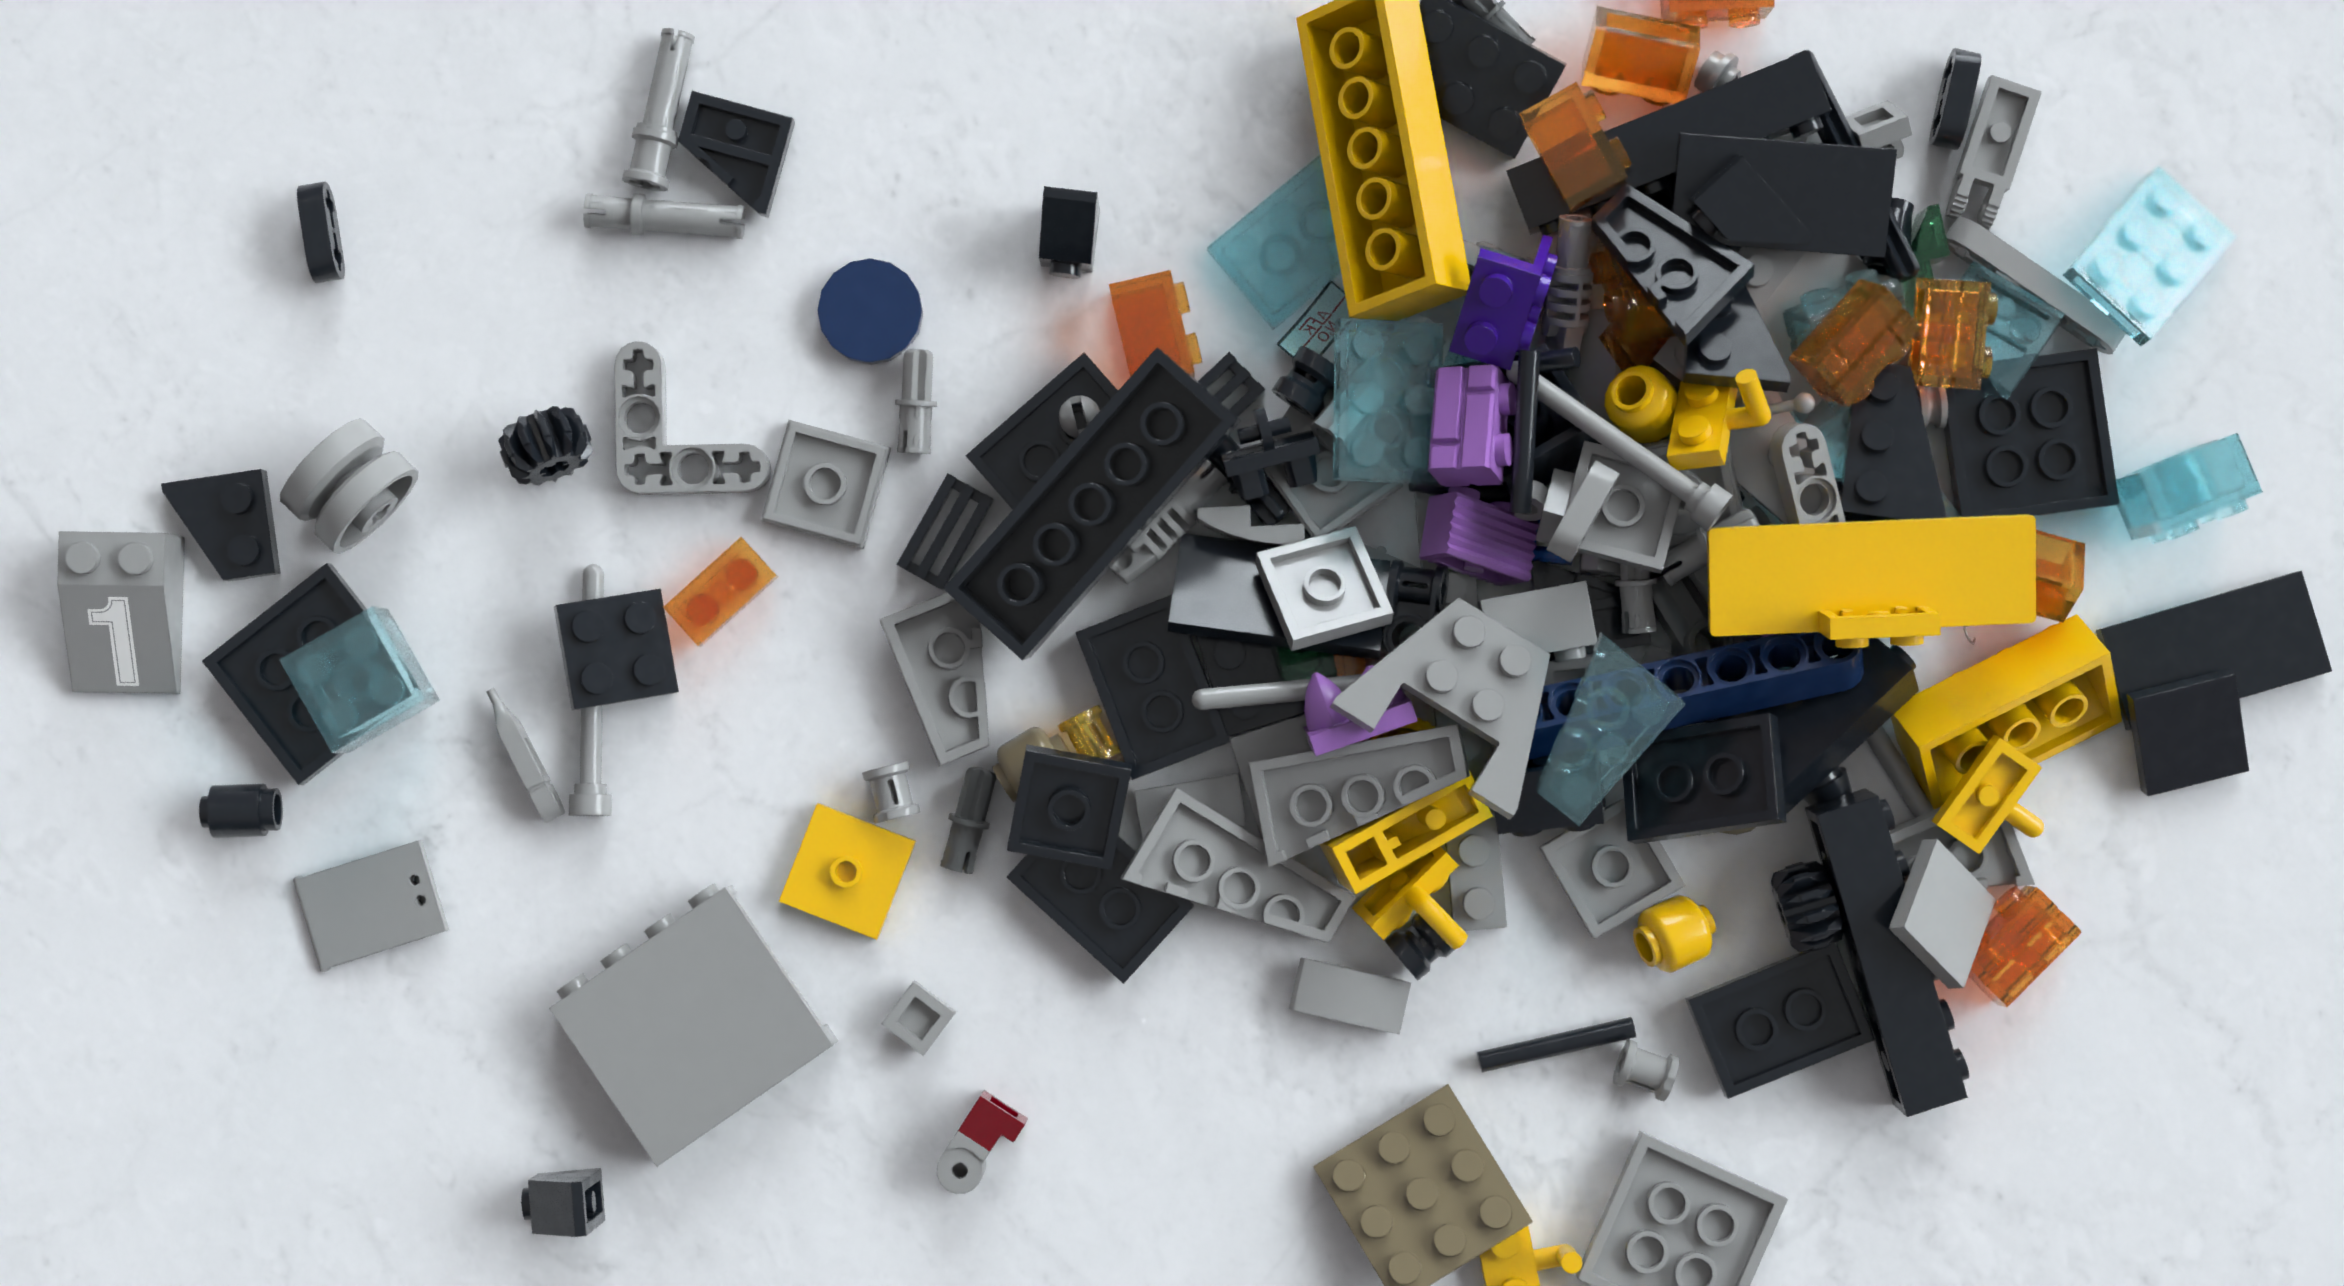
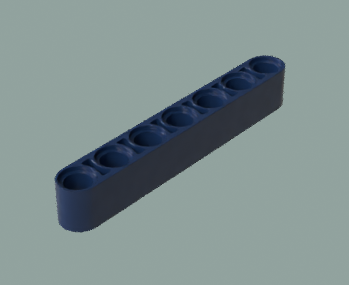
M1819 632L1777 634L1545 685L1543 687L1528 760L1846 691L1855 687L1861 681L1864 674L1863 648L1836 647L1835 640H1830ZM1834 655L1846 656L1844 658H1832ZM1786 666L1793 667L1792 669H1789V670H1779V669H1778V668H1780V667H1786ZM1729 678H1738V679H1740V680L1735 681V682H1727V681H1724V680H1727V679H1729ZM1682 689L1687 690V691L1684 692V693H1678V694L1671 693V692H1673V691H1675V690H1682ZM1624 701H1634L1630 705H1619V703ZM1575 712L1582 713L1581 715H1578L1576 717L1567 716L1568 714Z

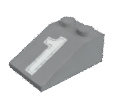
M59 531L57 586L72 692L180 694L185 537L168 533Z

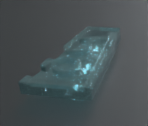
M1601 632L1594 646V653L1585 675L1581 678L1575 692V699L1564 726L1559 731L1536 787L1537 792L1578 826L1581 825L1685 705L1682 698Z

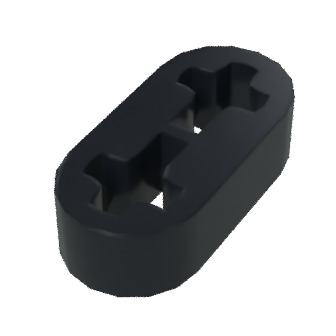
M1953 48L1944 69L1929 138L1931 145L1952 150L1959 149L1970 117L1981 67V54Z
M327 182L300 185L297 188V203L310 275L315 283L344 279V256L337 211L331 188Z

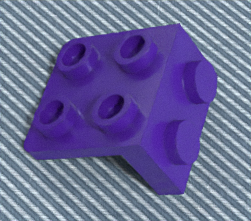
M1543 234L1533 264L1483 248L1480 249L1449 352L1511 370L1516 352H1519V350H1529L1558 260V255L1548 253L1553 237Z

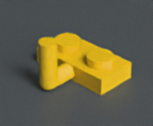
M1744 369L1735 377L1745 407L1735 408L1737 388L1680 382L1666 455L1672 467L1680 471L1725 465L1731 430L1760 427L1769 423L1771 411L1754 369Z
M1993 735L1931 821L1978 854L1981 853L2004 820L2028 837H2038L2044 831L2043 821L2017 802L2042 767L2000 737Z
M1441 847L1436 848L1377 882L1352 907L1383 940L1392 931L1401 928L1409 920L1413 911H1416L1452 949L1460 948L1468 937L1467 933L1430 896V894L1435 893L1445 885L1449 875L1459 866Z
M1528 1226L1479 1256L1485 1286H1540L1537 1271L1562 1267L1567 1273L1573 1274L1577 1273L1583 1264L1581 1256L1569 1244L1533 1250Z

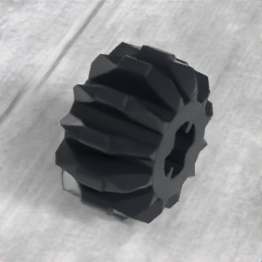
M552 406L544 411L535 410L533 414L528 416H519L517 423L507 425L503 429V435L498 440L501 448L500 455L505 468L508 467L511 476L517 480L518 484L525 485L533 483V485L539 486L545 481L553 480L556 482L558 478L564 475H572L574 469L585 466L589 456L593 453L590 443L591 436L586 424L583 425L580 416L576 414L574 408L567 407L560 409L558 406Z
M1798 862L1785 866V869L1773 873L1771 885L1776 907L1786 936L1789 939L1790 945L1798 952L1817 951L1830 947V944L1842 940L1844 928L1839 905L1830 884L1829 876L1819 862Z

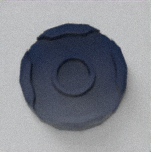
M871 258L850 262L834 272L821 290L817 309L821 331L831 346L851 361L870 365L888 362L901 355L918 336L923 318L920 293L908 274L890 262Z

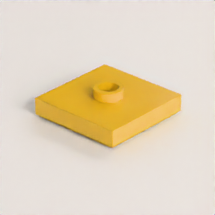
M817 803L779 902L877 940L911 857L916 840Z

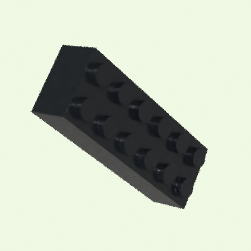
M1157 347L943 589L1022 661L1031 658L1239 425L1241 420L1167 353Z

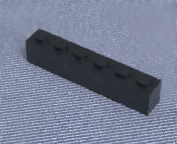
M1808 50L1506 170L1529 234L1541 232L1542 236L1544 234L1552 237L1558 235L1560 215H1583L1590 212L1593 217L1626 183L1649 198L1673 188L1670 180L1675 177L1679 132L1772 140L1791 133L1793 140H1798L1822 130L1824 127L1821 120L1828 118L1832 109Z
M1864 788L1805 807L1821 865L1829 876L1830 884L1839 905L1844 928L1843 939L1866 1016L1875 1037V1046L1893 1105L1906 1117L1968 1098L1963 1080L1969 1079V1070L1960 1049H1953L1948 1031L1955 1029V1024L1945 999L1939 1000L1934 981L1939 979L1889 929L1905 887L1904 881L1908 879L1910 871L1903 852L1900 849L1895 850L1889 831L1895 829V820L1887 800H1880L1878 795Z

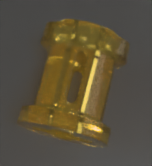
M1096 705L1057 726L1061 733L1068 734L1078 754L1109 759L1121 753L1118 745L1112 743L1099 717L1103 712L1100 705Z

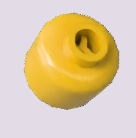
M1645 365L1632 366L1618 373L1609 383L1605 393L1604 407L1612 423L1636 442L1643 444L1657 442L1671 433L1678 391L1667 377L1656 368Z
M1676 895L1640 913L1637 928L1633 930V940L1640 957L1648 966H1656L1659 970L1672 973L1710 954L1713 944L1712 934L1716 931V925L1712 914L1704 905H1697L1689 897Z

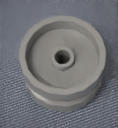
M359 418L346 423L331 433L300 462L281 490L280 502L299 520L308 521L317 518L314 534L330 550L340 554L366 539L397 510L418 480L419 471L398 452L392 451L382 454L384 438L367 421Z

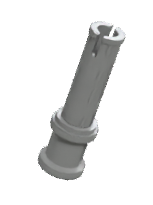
M673 28L662 29V38L643 122L637 123V126L633 128L632 138L636 140L632 161L630 169L624 170L622 180L628 184L654 191H668L670 181L665 176L671 149L677 148L679 142L678 133L673 128L690 51L695 39L692 34L682 30H678V36L674 35Z

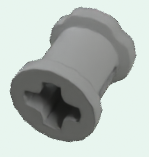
M908 761L862 772L864 780L870 781L877 813L873 815L875 824L920 813L919 805L914 804L912 801L906 772L910 769ZM888 781L890 782V786H891V790H892V794H893V798H894V802H895V803H893V800H892V796H891V792H890V788H889Z
M1628 1039L1617 1060L1613 1084L1622 1087L1625 1083L1640 1087L1654 1092L1655 1098L1664 1102L1668 1098L1675 1082L1680 1063L1679 1057L1670 1054L1665 1058L1638 1048L1637 1042Z

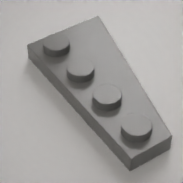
M1460 724L1357 742L1315 756L1313 751L1250 762L1249 766L1268 867L1283 862L1469 777L1470 773Z
M1173 788L1120 877L1124 881L1327 943L1332 939L1356 898L1292 858L1268 867L1263 840L1178 788Z

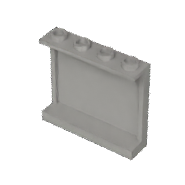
M712 884L688 900L692 907L690 912L676 921L670 913L644 931L649 940L633 951L628 944H625L600 961L605 968L604 971L589 981L584 974L571 980L556 991L562 1000L549 1008L656 1167L838 1042L829 1026L821 1024L733 895L737 892L733 885L724 887L719 891L716 885Z

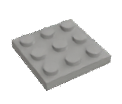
M1639 1131L1582 1259V1268L1575 1276L1577 1279L1592 1286H1750L1788 1199Z

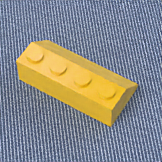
M2076 614L1915 694L1891 716L1897 743L1915 779L1935 810L1944 804L1993 735L2000 737L2038 764L2122 722L2111 654Z

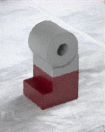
M984 1090L938 1162L937 1177L940 1184L947 1191L955 1194H965L972 1191L980 1183L986 1169V1158L999 1137L1002 1135L1014 1143L1028 1118Z

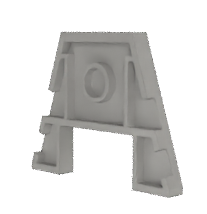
M1458 597L1334 699L1330 708L1371 733L1399 688H1403L1495 746V750L1468 794L1510 820L1516 813L1519 805L1551 654Z

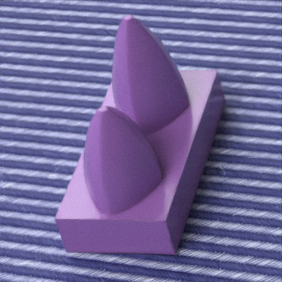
M1368 665L1363 674L1370 670L1373 665ZM1314 672L1307 686L1304 708L1307 726L1303 728L1309 746L1315 756L1418 721L1411 700L1403 693L1401 688H1399L1378 724L1370 733L1330 708L1334 699L1342 691L1327 677Z

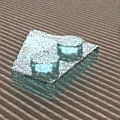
M1974 260L1946 298L1943 306L1944 312L2000 396L2007 400L2058 329L2065 316V313Z

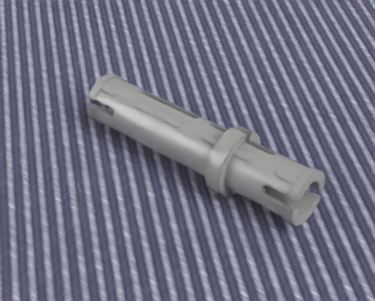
M587 193L584 200V208L606 211V214L584 213L585 228L631 229L632 235H644L645 230L736 237L737 239H743L745 224L723 222V219H745L744 205H713L647 200L645 194L636 193L633 194L632 198L598 196Z

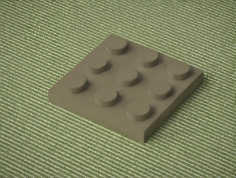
M1449 1084L1313 1166L1384 1286H1431L1533 1223Z

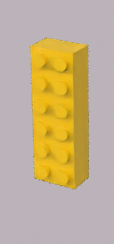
M1333 0L1297 17L1296 21L1349 317L1387 326L1465 296L1470 284V275L1419 1Z

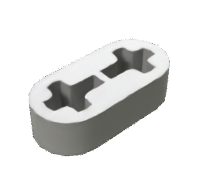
M1598 461L1594 462L1546 550L1571 563L1612 491L1620 473Z

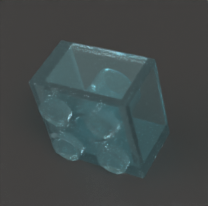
M2238 432L2202 443L2116 479L2119 497L2117 507L2131 540L2149 536L2152 544L2166 539L2168 541L2200 529L2196 519H2199L2200 524H2204L2215 519L2222 520L2249 509L2245 499L2263 492Z
M372 606L279 659L332 753H350L440 701L389 609Z

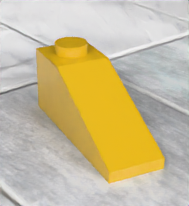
M1470 770V776L1320 844L1339 883L1354 894H1358L1491 818L1493 815L1489 807L1468 794L1475 783Z

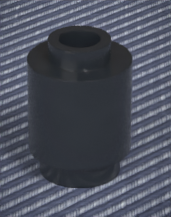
M266 784L212 785L208 796H202L200 799L199 818L201 826L209 828L213 838L266 836L269 831H278L281 828L283 818L280 790L278 788L268 789Z

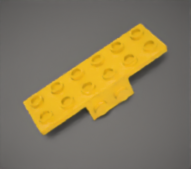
M2030 514L1711 527L1707 531L1709 633L1717 637L1819 632L1828 639L1835 640L1836 647L1863 648L1869 646V638L1890 637V644L1897 646L1924 644V636L1941 635V627L2033 623L2036 620V519Z

